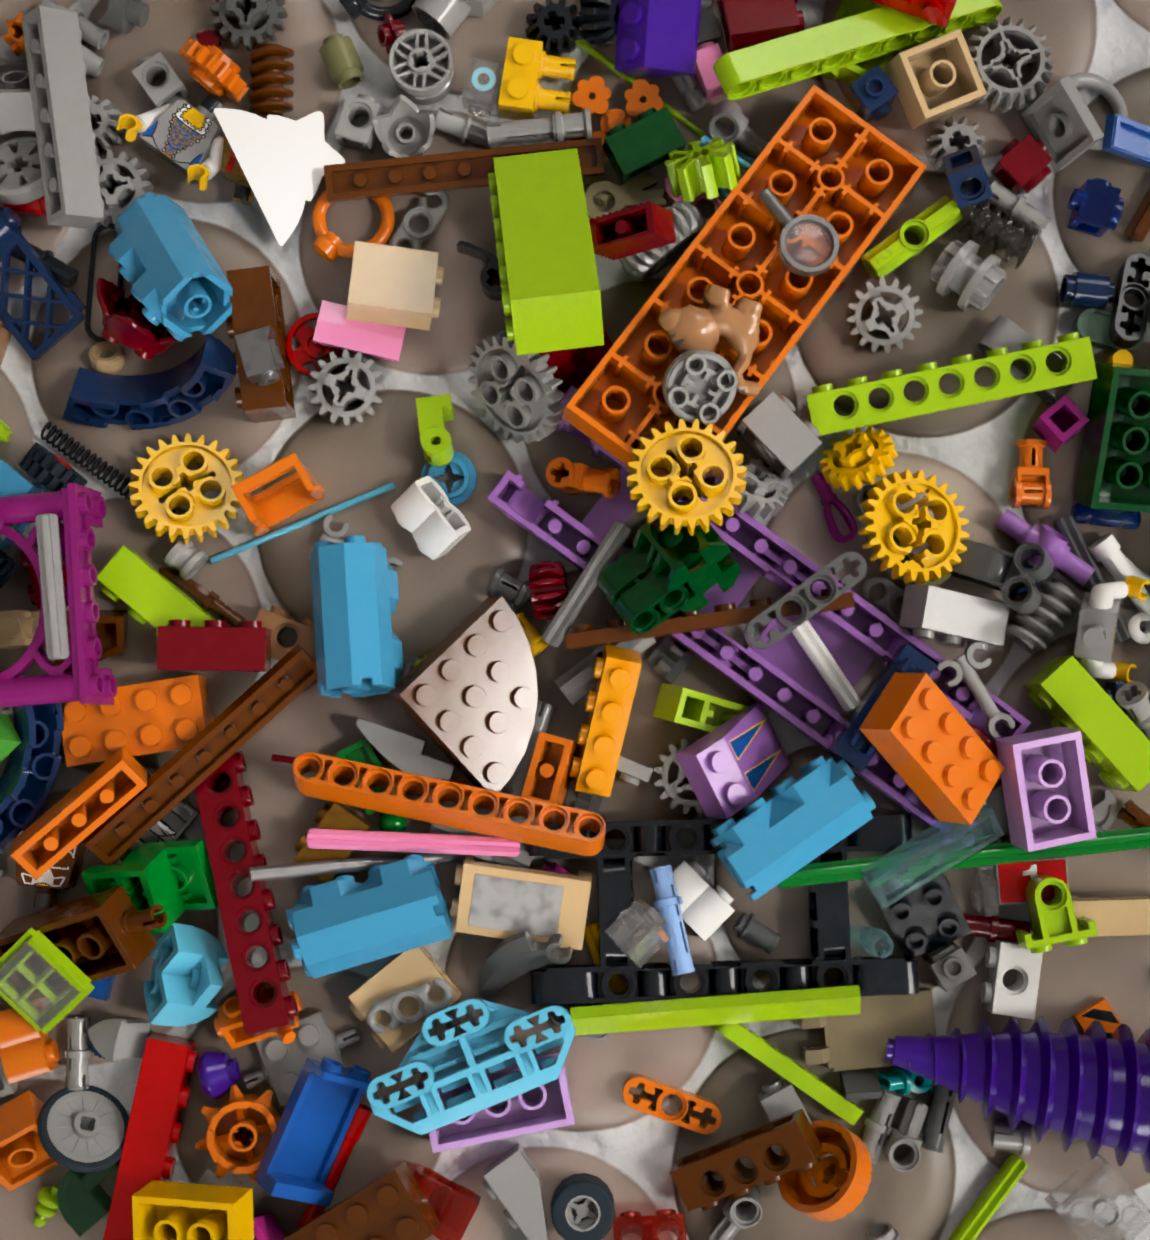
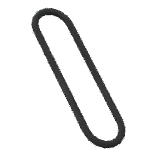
M111 223L107 227L99 226L94 231L91 242L85 329L89 337L99 342L108 340L96 336L90 328L97 238L101 231L105 229L115 230V225ZM118 271L117 286L122 291L123 276Z

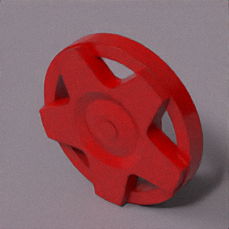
M310 313L299 318L291 326L286 337L285 347L290 362L300 373L308 377H312L310 375L311 370L302 367L303 365L312 363L316 372L320 373L322 370L318 363L320 359L328 364L331 362L330 352H334L337 357L342 356L343 350L313 343L315 328L305 323L317 320L319 313ZM295 336L300 342V346L292 352V341ZM344 366L337 367L330 373L334 375Z

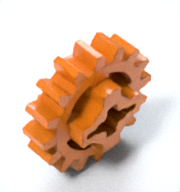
M189 38L178 53L182 56V59L189 64L190 68L187 73L213 96L217 95L220 97L221 95H226L231 101L239 103L248 92L249 87L246 86L247 83L239 78L240 67L215 45L202 46L197 40Z

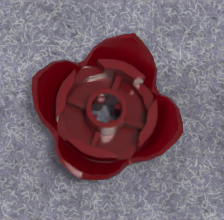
M100 277L98 278L96 291L103 315V338L112 343H121L132 348L136 355L147 360L154 359L156 354L167 351L171 345L178 341L162 323L156 326L143 315L141 310L145 306L132 294L125 298V291H121L112 282Z

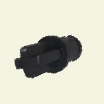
M29 243L61 285L71 288L77 282L79 272L75 268L54 257V253L51 250L44 251ZM19 246L11 252V257L25 263L26 255Z

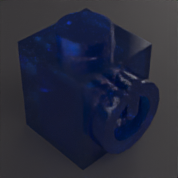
M1087 179L1079 189L1075 188L1071 194L1068 209H1071L1072 213L1067 228L1099 238L1108 230L1113 231L1121 218L1124 207L1123 198L1119 197L1121 189L1113 187L1111 182L1104 179Z

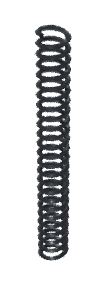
M51 421L44 425L40 434L41 440H46L47 444H52V448H57L58 452H63L64 456H69V460H74L75 464H80L81 468H86V472H91L92 476H97L98 480H103V484H108L109 488L114 487L115 492H119L120 496H125L126 500H130V497H128L130 492L129 486L122 493L123 489L130 482V477H127L121 487L117 489V485L123 480L125 473H121L115 483L111 485V482L118 475L119 469H116L111 474L109 480L105 481L106 477L112 472L113 465H110L104 475L100 477V473L105 470L108 461L103 462L98 472L94 473V470L102 462V457H99L92 468L88 469L89 465L96 459L97 454L93 453L87 463L83 465V462L91 454V449L86 450L81 460L77 461V458L84 452L85 445H82L75 456L71 457L79 447L80 441L73 444L74 437H71L66 442L69 435L66 433L61 437L63 429L56 432L57 425L50 429ZM48 429L47 436L43 437L45 430ZM61 437L59 443L55 445V442ZM66 442L64 448L60 449L61 445ZM73 444L70 451L66 453V450Z

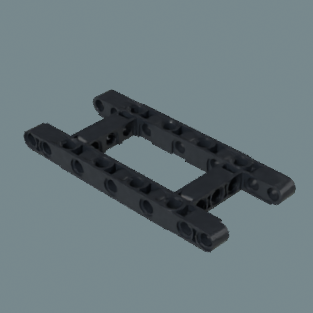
M911 814L872 815L873 819L808 864L847 860V852L888 851L900 850V847L913 846ZM727 819L605 822V835L612 829H618L624 835V843L619 849L612 850L606 846L604 841L602 850L594 856H582L528 844L529 856H544V859L597 858L600 964L547 965V969L532 970L531 1004L628 1003L849 985L859 986L861 996L918 994V960H906L905 958H899V956L851 957L848 881L809 885L811 958L693 961L695 973H697L699 978L698 985L692 990H684L680 985L682 975L672 977L670 962L636 963L634 933L636 931L633 913V897H635L632 878L633 857L717 854L722 847L720 844L712 846L710 840L715 836L711 830ZM550 823L546 825V827L550 830H558L561 828V826L557 823ZM684 827H688L694 833L692 845L686 848L680 847L676 842L678 830ZM586 830L581 833L587 838L597 836L593 831ZM829 968H837L840 975L838 982L834 986H826L823 980L824 973ZM758 970H766L769 974V982L763 988H755L752 984V976ZM614 974H623L628 978V986L622 992H614L608 986L609 979Z

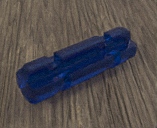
M1080 503L1072 505L1070 515L1073 516L1075 523L1085 524L1089 521L1090 525L1116 528L1122 525L1124 529L1133 530L1139 528L1141 523V512L1094 509Z

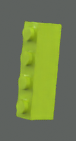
M124 545L97 576V579L104 584L101 588L102 592L115 602L122 599L130 606L127 612L143 625L148 621L158 629V626H168L169 620H190V627H204V620H216L133 549Z

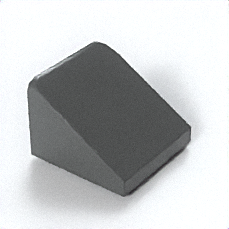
M876 1068L840 1071L841 1093L848 1101L880 1099L882 1097Z

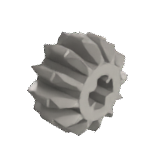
M92 95L90 99L92 125L94 123L99 125V128L94 130L95 154L100 155L102 148L106 152L107 150L113 152L110 145L112 143L122 144L123 140L118 134L126 131L125 128L119 131L116 130L118 119L122 112L119 109H113L114 104L109 99L100 102L97 96Z
M950 116L945 120V125L937 123L934 126V134L929 135L926 141L932 147L926 153L927 158H937L933 165L934 170L939 169L942 165L944 166L942 157L959 151L957 148L959 146L964 149L976 144L980 157L982 158L985 155L986 149L980 145L986 140V135L975 134L979 128L978 123L972 124L969 127L966 125V116L961 117L958 124Z

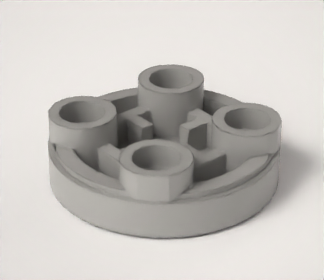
M707 349L689 350L676 357L667 368L662 387L664 399L668 407L679 418L690 423L698 419L699 424H713L731 406L736 394L738 377L731 365L719 354Z

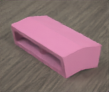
M322 300L313 336L314 344L339 350L348 349L349 352L356 354L359 351L365 356L399 364L407 330L406 327L346 320L347 306Z

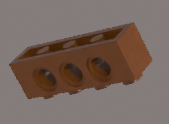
M799 1109L680 1158L669 1173L688 1211L690 1212L700 1207L703 1211H706L718 1205L722 1198L730 1195L733 1198H739L750 1192L752 1186L762 1182L765 1186L781 1180L784 1177V1173L794 1169L797 1173H801L812 1168L816 1164L822 1146L803 1109ZM777 1145L782 1147L786 1155H777L771 1146ZM740 1158L750 1160L754 1168L750 1169L743 1166ZM709 1171H715L720 1174L723 1181L713 1179Z

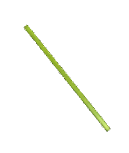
M583 39L575 41L576 44L633 86V83L636 81L634 78L615 70V64ZM663 101L662 108L667 106L672 117L700 138L706 134Z

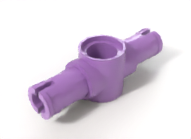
M1008 509L995 525L1020 542L1021 545L1027 542L1039 544L1053 559L1054 571L1058 568L1083 586L1096 570L1070 552L1071 547L1067 545L1069 543L1067 538L1048 525L1042 524L1040 527L1035 524L1033 527ZM1033 556L1029 561L1037 566L1040 563L1041 556Z

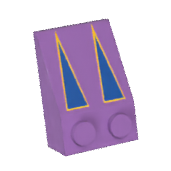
M760 702L754 703L675 754L706 817L726 819L756 800L790 764Z

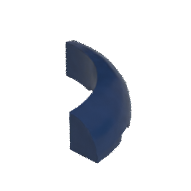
M208 334L203 345L192 357L180 365L162 372L148 375L124 376L105 374L79 367L62 419L98 428H106L108 424L129 425L131 430L153 429L183 422L200 414L204 406L213 400L218 401L236 375V359L232 351L221 340Z
M61 703L12 707L14 728L21 743L10 753L4 772L0 777V855L6 850L5 847L22 830H26L37 817L56 780L61 762V754L59 753L61 731H64Z

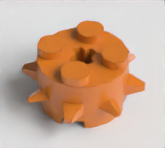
M236 1084L231 1085L229 1099L219 1108L203 1106L201 1109L202 1114L210 1125L207 1130V1136L195 1143L196 1149L208 1150L212 1160L216 1164L218 1162L215 1175L217 1178L221 1179L229 1171H232L234 1174H247L251 1181L256 1183L254 1178L281 1118L276 1108L271 1104L272 1090L268 1089L258 1096L255 1094H242ZM240 1127H246L247 1130L253 1132L249 1140H245L243 1135L236 1134L239 1132Z

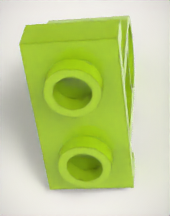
M1038 875L1028 882L1026 898L1034 935L1024 930L1015 931L1019 946L1030 949L1031 953H1043L1051 951L1053 949L1052 944L1065 942L1066 946H1077L1088 943L1087 937L1098 935L1095 920L1087 917L1078 918L1079 926L1077 925L1071 892L1063 880L1049 875ZM1047 885H1052L1055 890V896L1050 902L1044 903L1041 898L1042 889Z

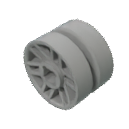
M423 28L409 30L395 40L389 53V67L398 93L406 96L417 105H431L445 98L452 89L455 79L452 53L446 40L438 33Z

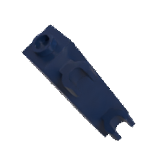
M900 645L827 750L835 755L833 760L837 763L843 759L851 770L863 772L877 752V749L860 731L859 727L895 672L927 673L929 676L937 664L910 645Z

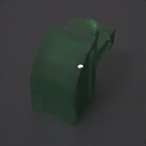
M120 1159L109 1168L97 1172L82 1173L69 1170L61 1180L58 1188V1206L64 1219L79 1237L109 1212L112 1199L99 1182L120 1164Z

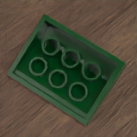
M1096 362L1095 367L1098 379L1093 380L1087 414V418L1090 421L1085 426L1073 500L1094 509L1150 513V367Z

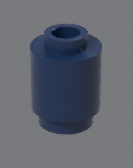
M1074 271L1072 275L1065 274L1063 276L1060 288L1061 302L1068 303L1070 307L1104 309L1107 303H1112L1115 295V283L1110 282L1108 274Z

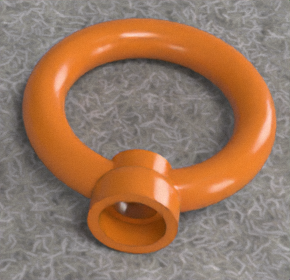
M325 189L316 200L312 212V225L317 238L311 246L329 263H333L338 256L353 258L354 244L343 243L337 235L327 228L326 213L331 203L327 200V191ZM389 197L371 198L380 209L381 224L376 234L366 242L385 245L394 228V208Z

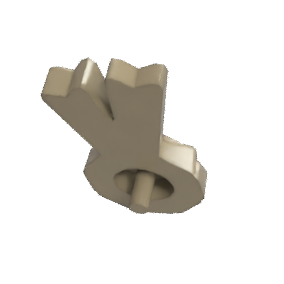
M650 170L628 180L621 186L607 180L593 183L585 192L589 219H596L597 216L602 217L603 214L608 215L609 212L621 211L622 208L624 209V207L639 206L640 203L645 204L647 201L665 207L666 200L663 198L665 189L648 190L657 185V179L650 176Z

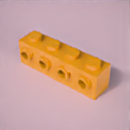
M605 645L602 657H596L593 669V678H597L594 691L589 690L585 703V711L589 712L587 723H581L577 738V744L581 745L579 757L573 756L569 777L574 778L575 791L610 797L642 667L639 651Z

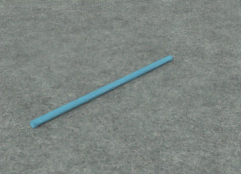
M391 482L212 556L210 561L212 564L320 520L329 514L332 515L395 488V485Z

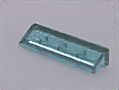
M985 802L972 825L938 822L863 868L860 873L878 904L884 910L997 840L1004 833L993 808Z

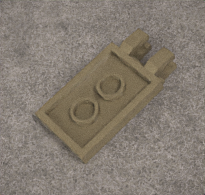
M929 988L919 989L918 994L861 996L860 1014L798 1019V1025L801 1029L823 1027L825 1044L801 1047L802 1062H805V1065L827 1063V1068H831L833 1072L894 1066L891 1065L890 1060H885L888 1038L895 1039V1036H926L928 1033L936 1036L932 990Z

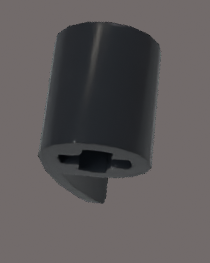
M459 241L456 244L459 253L472 256L486 263L480 275L484 294L491 300H502L501 286L498 287L495 283L491 287L490 282L492 276H495L496 279L500 276L498 258L483 248L465 241Z

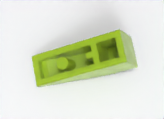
M661 683L652 717L711 732L747 709L748 706L684 687Z

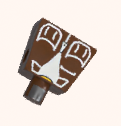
M83 841L37 880L16 861L18 885L36 887L34 907L47 909L55 907L57 889H71L77 885L87 851Z

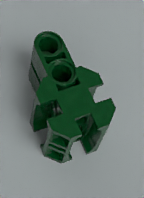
M675 502V503L678 504V505H687V504H690L691 502ZM646 522L637 531L632 544L634 548L599 574L597 586L616 609V612L634 634L641 635L654 629L678 610L682 612L701 610L709 604L704 593L716 584L719 585L723 593L734 586L741 568L738 562L729 554L731 550L710 524L709 532L705 533L701 526L698 525L695 526L694 535L690 536L687 527L682 526L679 534L675 535L674 525L669 524L661 531L660 527L656 530L652 523Z

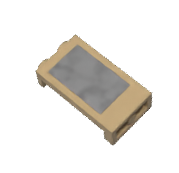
M467 855L464 865H457L455 885L461 886L459 899L453 898L450 919L456 920L455 932L507 939L512 935L527 931L537 942H548L552 935L562 934L563 940L560 947L582 950L593 872L579 870V874L576 876L474 861L473 855Z

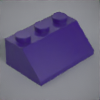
M620 0L614 69L634 79L695 75L701 0Z

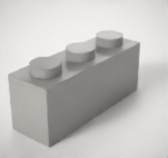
M906 584L899 627L912 629V636L934 639V635H939L940 642L946 644L961 645V642L965 641L968 646L972 643L981 642L983 646L976 650L988 651L989 645L1004 646L1010 606L1005 603L931 585Z

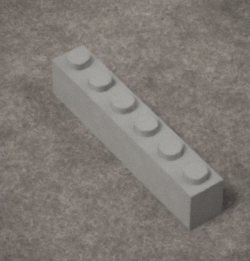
M38 5L21 19L48 225L86 229L104 219V201L101 198L99 185L100 169L96 161L95 132L92 129L91 100L87 92V68L83 61L81 46L82 31L79 27L77 12Z

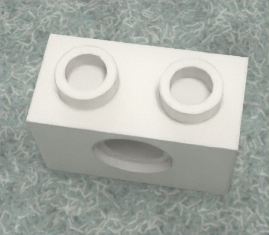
M995 940V943L992 942V947L988 946L985 954V966L989 968L988 981L982 983L980 994L981 1003H985L984 1009L992 1014L1034 1020L1043 953H1031L1030 949L1019 946L1018 942ZM1015 969L1017 972L1016 982L1012 986L1005 987L1003 975L1006 971Z

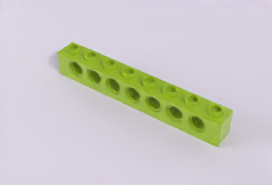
M1079 332L1057 336L1058 343L1045 346L1043 339L1021 344V351L1008 353L1007 347L986 351L987 358L973 360L972 354L951 358L952 365L939 368L937 362L925 363L916 366L917 372L903 375L902 369L881 373L882 380L868 382L867 376L846 380L847 387L833 389L832 383L812 387L813 394L806 395L810 422L817 428L820 436L1092 381L1098 378L1090 336L1079 338ZM1049 353H1056L1061 356L1063 367L1059 372H1052L1047 368L1046 358ZM1015 360L1023 361L1027 365L1028 373L1023 380L1015 379L1010 373V366ZM984 367L991 371L993 380L988 387H981L975 382L974 374L978 368ZM943 375L955 377L958 383L955 393L945 394L940 390L939 380ZM916 382L921 385L923 395L919 401H909L905 397L904 387L907 383ZM875 389H881L888 395V403L882 409H876L869 403V394ZM846 396L853 401L854 409L850 415L841 416L835 412L834 401L838 397Z

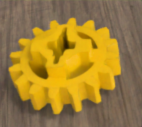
M868 427L865 432H861L857 428L854 431V435L849 436L844 433L842 434V441H832L830 444L833 449L823 451L825 459L819 462L826 482L828 484L831 483L833 489L842 486L843 491L847 492L852 486H856L857 490H861L866 482L874 485V478L877 476L885 477L887 474L884 469L894 467L895 464L892 459L896 458L898 454L890 434L886 435L882 428L876 432L873 427Z

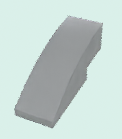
M363 718L357 719L356 726L365 738L401 771L432 778L452 779L456 768L455 764L423 754L428 740Z

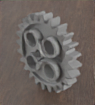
M505 330L483 339V342L475 346L477 351L470 354L474 363L468 365V369L475 375L468 378V382L476 385V389L471 392V395L480 399L476 407L478 409L485 408L487 411L484 419L487 421L492 418L494 420V430L503 428L504 437L507 439L513 435L516 443L525 440L526 444L534 440L538 442L557 429L556 425L563 420L559 414L565 410V406L559 401L565 398L566 394L557 389V386L562 384L563 381L553 376V373L558 369L557 366H548L546 363L549 359V354L541 356L539 353L517 356L515 341H507Z

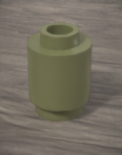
M337 33L325 38L319 52L332 82L337 83L339 89H349L361 83L364 79L362 74L364 68L351 37L342 36V34Z

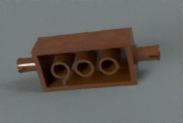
M119 885L14 919L0 933V958L32 927L36 932L39 930L92 980L91 982L135 970L157 946L149 931L164 927L167 922L166 912L154 915V913L163 909L159 904L137 911L124 887ZM36 951L26 960L39 975L50 966ZM18 969L11 975V978L21 992L32 983ZM54 971L46 979L57 992L63 991L70 985L57 971ZM37 988L28 998L34 1000L45 995Z

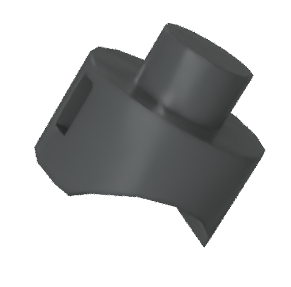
M109 0L107 10L102 18L98 20V23L123 34H128L135 25L141 28L145 26L150 8L148 4L142 3V0Z

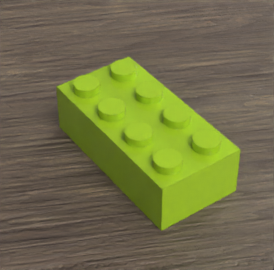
M1072 655L1053 658L1023 685L1029 692L1026 697L1031 704L1039 711L1044 709L1053 718L1050 721L1053 728L1064 726L1081 731L1085 762L1089 764L1092 761L1101 771L1098 777L1107 787L1112 790L1116 788L1122 791L1139 792L1150 782V740Z

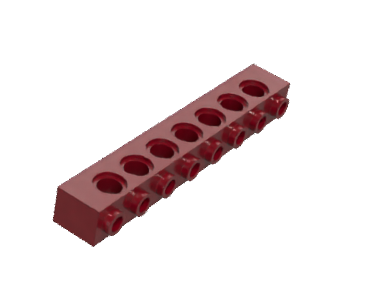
M236 751L198 785L195 791L245 1035L254 1037L296 1026L294 1017L298 1016V1006L295 996L293 994L289 995L286 981L291 980V973L286 958L281 959L279 945L283 944V935L280 925L278 923L274 924L271 910L276 909V903L272 889H267L265 880L253 881L252 889L246 896L240 897L237 892L240 881L249 878V867L267 866V861L263 853L259 854L257 840H261L260 827L256 819L252 820L249 806L254 805L253 794L250 786L245 785L242 772L247 771L246 761L243 752ZM229 776V788L224 792H217V781L221 777ZM230 810H236L238 814L237 821L232 826L225 827L223 824L224 815ZM237 844H243L245 847L244 856L239 861L232 862L230 858L231 849ZM257 913L260 919L259 926L254 931L247 932L244 926L245 919L248 915ZM264 948L267 952V960L263 966L256 968L252 963V955L257 949ZM270 983L274 987L275 995L269 1003L264 1004L259 998V992L265 984Z

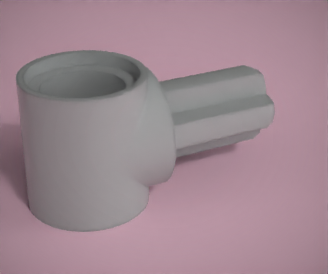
M724 100L716 104L709 123V133L712 138H723L724 143L733 141V143L735 142L754 159H757L768 144L765 139L747 126L749 119L743 115L741 107L736 102ZM722 117L730 118L734 122V124L731 126H724L719 123L718 119Z
M910 1099L908 1101L899 1128H893L891 1134L886 1137L883 1143L885 1157L896 1170L901 1172L914 1170L921 1160L920 1148L923 1140L918 1137L928 1111V1106L918 1100ZM901 1144L909 1145L910 1151L905 1158H894L893 1153L897 1146Z
M756 1185L752 1186L750 1192L739 1198H733L732 1195L728 1196L729 1199L722 1207L724 1215L710 1233L709 1240H733L740 1229H748L759 1223L762 1218L760 1191ZM742 1201H750L753 1203L749 1207L738 1206V1204Z

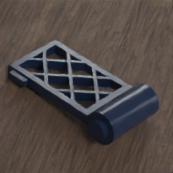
M0 206V262L2 261V267H0V319L29 357L36 361L87 318L82 312L86 309V306L74 291L67 293L22 235L20 226L22 221L18 214L9 207L3 208ZM18 246L26 255L25 270L10 268L11 252ZM10 272L25 274L23 295L9 293ZM33 276L43 277L47 282V298L32 296ZM8 297L23 299L22 319L12 318L8 313ZM31 300L46 302L45 322L30 320ZM54 304L64 305L73 316L64 325L53 324ZM30 325L45 327L44 342L38 348L29 340ZM53 328L58 329V330L52 335V333H53Z

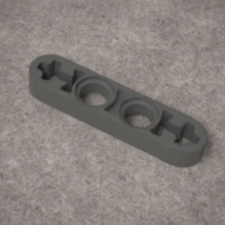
M853 551L839 555L750 620L745 627L744 634L747 643L756 649H766L774 645L848 591L866 575L867 563L864 557ZM844 559L848 563L855 561L858 564V567L854 570L857 576L854 578L851 574H848L841 578L838 582L843 585V588L839 590L835 579L827 574L826 571L831 569L832 574L835 575L844 568L842 563ZM821 579L828 583L830 594L825 600H817L811 595L810 586L815 580ZM786 601H794L800 606L801 615L794 622L786 621L781 615V607ZM772 611L776 621L785 630L780 633L778 626H776L767 633L769 640L766 643L763 639L755 641L752 636L756 632L754 625L758 623L763 627L770 623L772 619L767 614Z

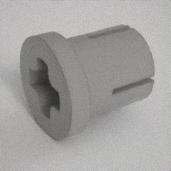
M993 1119L991 1133L994 1135H991V1147L1020 1151V1155L1029 1156L1032 1138L1031 1124L1021 1120L1013 1132L1010 1133L1008 1120Z

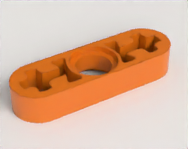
M642 1074L631 1075L623 1084L624 1101L633 1109L704 1135L714 1133L721 1125V1112L717 1104L712 1100ZM639 1083H643L645 1092L655 1095V1088L661 1089L656 1097V1107H650L652 1100L645 1096H640L638 1101L634 1100L633 1093L629 1091L630 1087L636 1088ZM667 1095H677L682 1100V1107L677 1113L669 1114L662 1109V1100ZM688 1101H693L692 1110L703 1113L705 1108H710L711 1116L714 1117L713 1122L706 1121L705 1125H700L699 1117L689 1113V1120L683 1119L688 1111Z

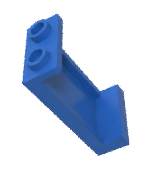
M323 1057L322 1061L306 1059L254 1178L270 1196L329 1207L335 1193L324 1183L364 1091L368 1089L369 1084L373 1080L370 1078L371 1072L355 1064H352L350 1068H346L338 1061L328 1057Z

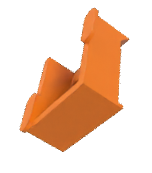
M295 452L231 486L249 521L257 526L253 532L258 537L269 533L271 527L324 499L323 494L326 492L321 484H317L310 469L300 462ZM293 469L297 471L255 495L251 494L254 490Z

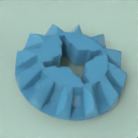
M454 451V457L448 464H450L453 475L464 477V479L453 482L451 493L448 492L445 482L435 481L444 490L449 502L457 505L465 502L474 492L477 474L470 459L464 454ZM426 462L422 469L421 478L430 476L432 479L443 477L446 474L447 465L437 467Z

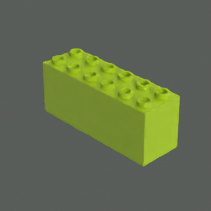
M572 148L493 158L495 172L488 173L490 194L492 195L491 204L502 302L505 316H512L511 319H505L507 341H515L517 356L604 345L601 292L578 149Z

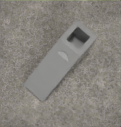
M518 1143L485 1167L483 1174L485 1180L482 1184L493 1200L500 1199L506 1208L503 1213L507 1221L514 1229L519 1227L527 1237L526 1240H549L540 1171L520 1143Z

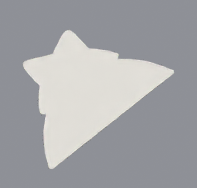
M215 108L214 113L279 245L283 246L299 222L305 200L310 202L316 194L322 176L325 175L324 165L345 163V159L325 142L324 114L318 111L294 121L279 115L269 114L267 119L243 110Z

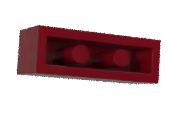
M169 620L168 626H158L157 670L267 672L271 669L272 629L262 628V621H240V627H226V621L204 620V627H190V620Z

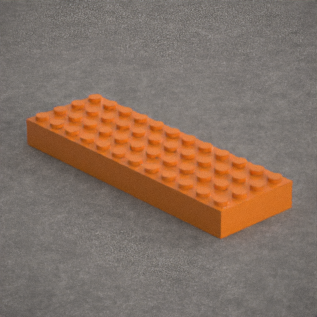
M814 84L740 179L738 186L730 192L566 405L563 419L627 466L628 462L634 461L632 459V450H642L640 438L644 437L652 441V428L664 433L665 422L667 421L673 429L678 428L681 418L668 407L664 399L662 387L667 368L681 353L677 351L670 341L668 332L659 324L658 317L667 309H681L690 304L707 309L708 306L703 303L701 296L705 286L708 284H715L730 290L729 302L732 306L741 297L754 300L763 305L759 321V344L753 352L751 364L743 373V379L759 383L761 391L906 198L927 166ZM769 188L794 218L800 215L813 214L824 218L833 225L839 237L840 248L837 258L826 272L817 276L803 277L792 273L783 265L778 256L777 248L783 227L758 198L762 191ZM800 225L788 234L786 240L787 251L790 257L800 265L807 267L817 266L829 257L831 250L830 241L826 234L817 227ZM719 336V342L713 352L722 356L732 367L736 362L738 353L724 337ZM736 391L729 409L713 423L712 434L716 436L720 432L725 431L727 437L757 395L746 396ZM685 421L686 428H691L693 423ZM699 424V429L705 430L709 424ZM687 449L682 452L687 457H696L700 454L694 449ZM670 452L667 453L676 462L675 456ZM657 468L652 471L658 477H665L670 474L664 468ZM680 472V478L684 477L683 473ZM678 496L673 500L678 502L682 496Z

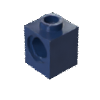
M976 144L942 157L959 209L969 205H977L983 200L993 197L989 179Z

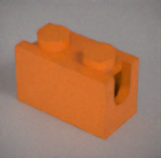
M540 731L521 797L563 805L571 780L569 773L573 756H578L580 745L573 740Z

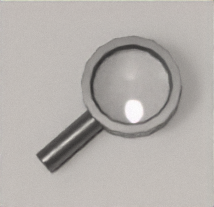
M769 188L762 191L758 198L783 227L777 243L778 256L783 265L792 273L803 277L817 276L826 272L837 258L840 248L839 237L833 225L824 218L813 214L800 215L794 218Z

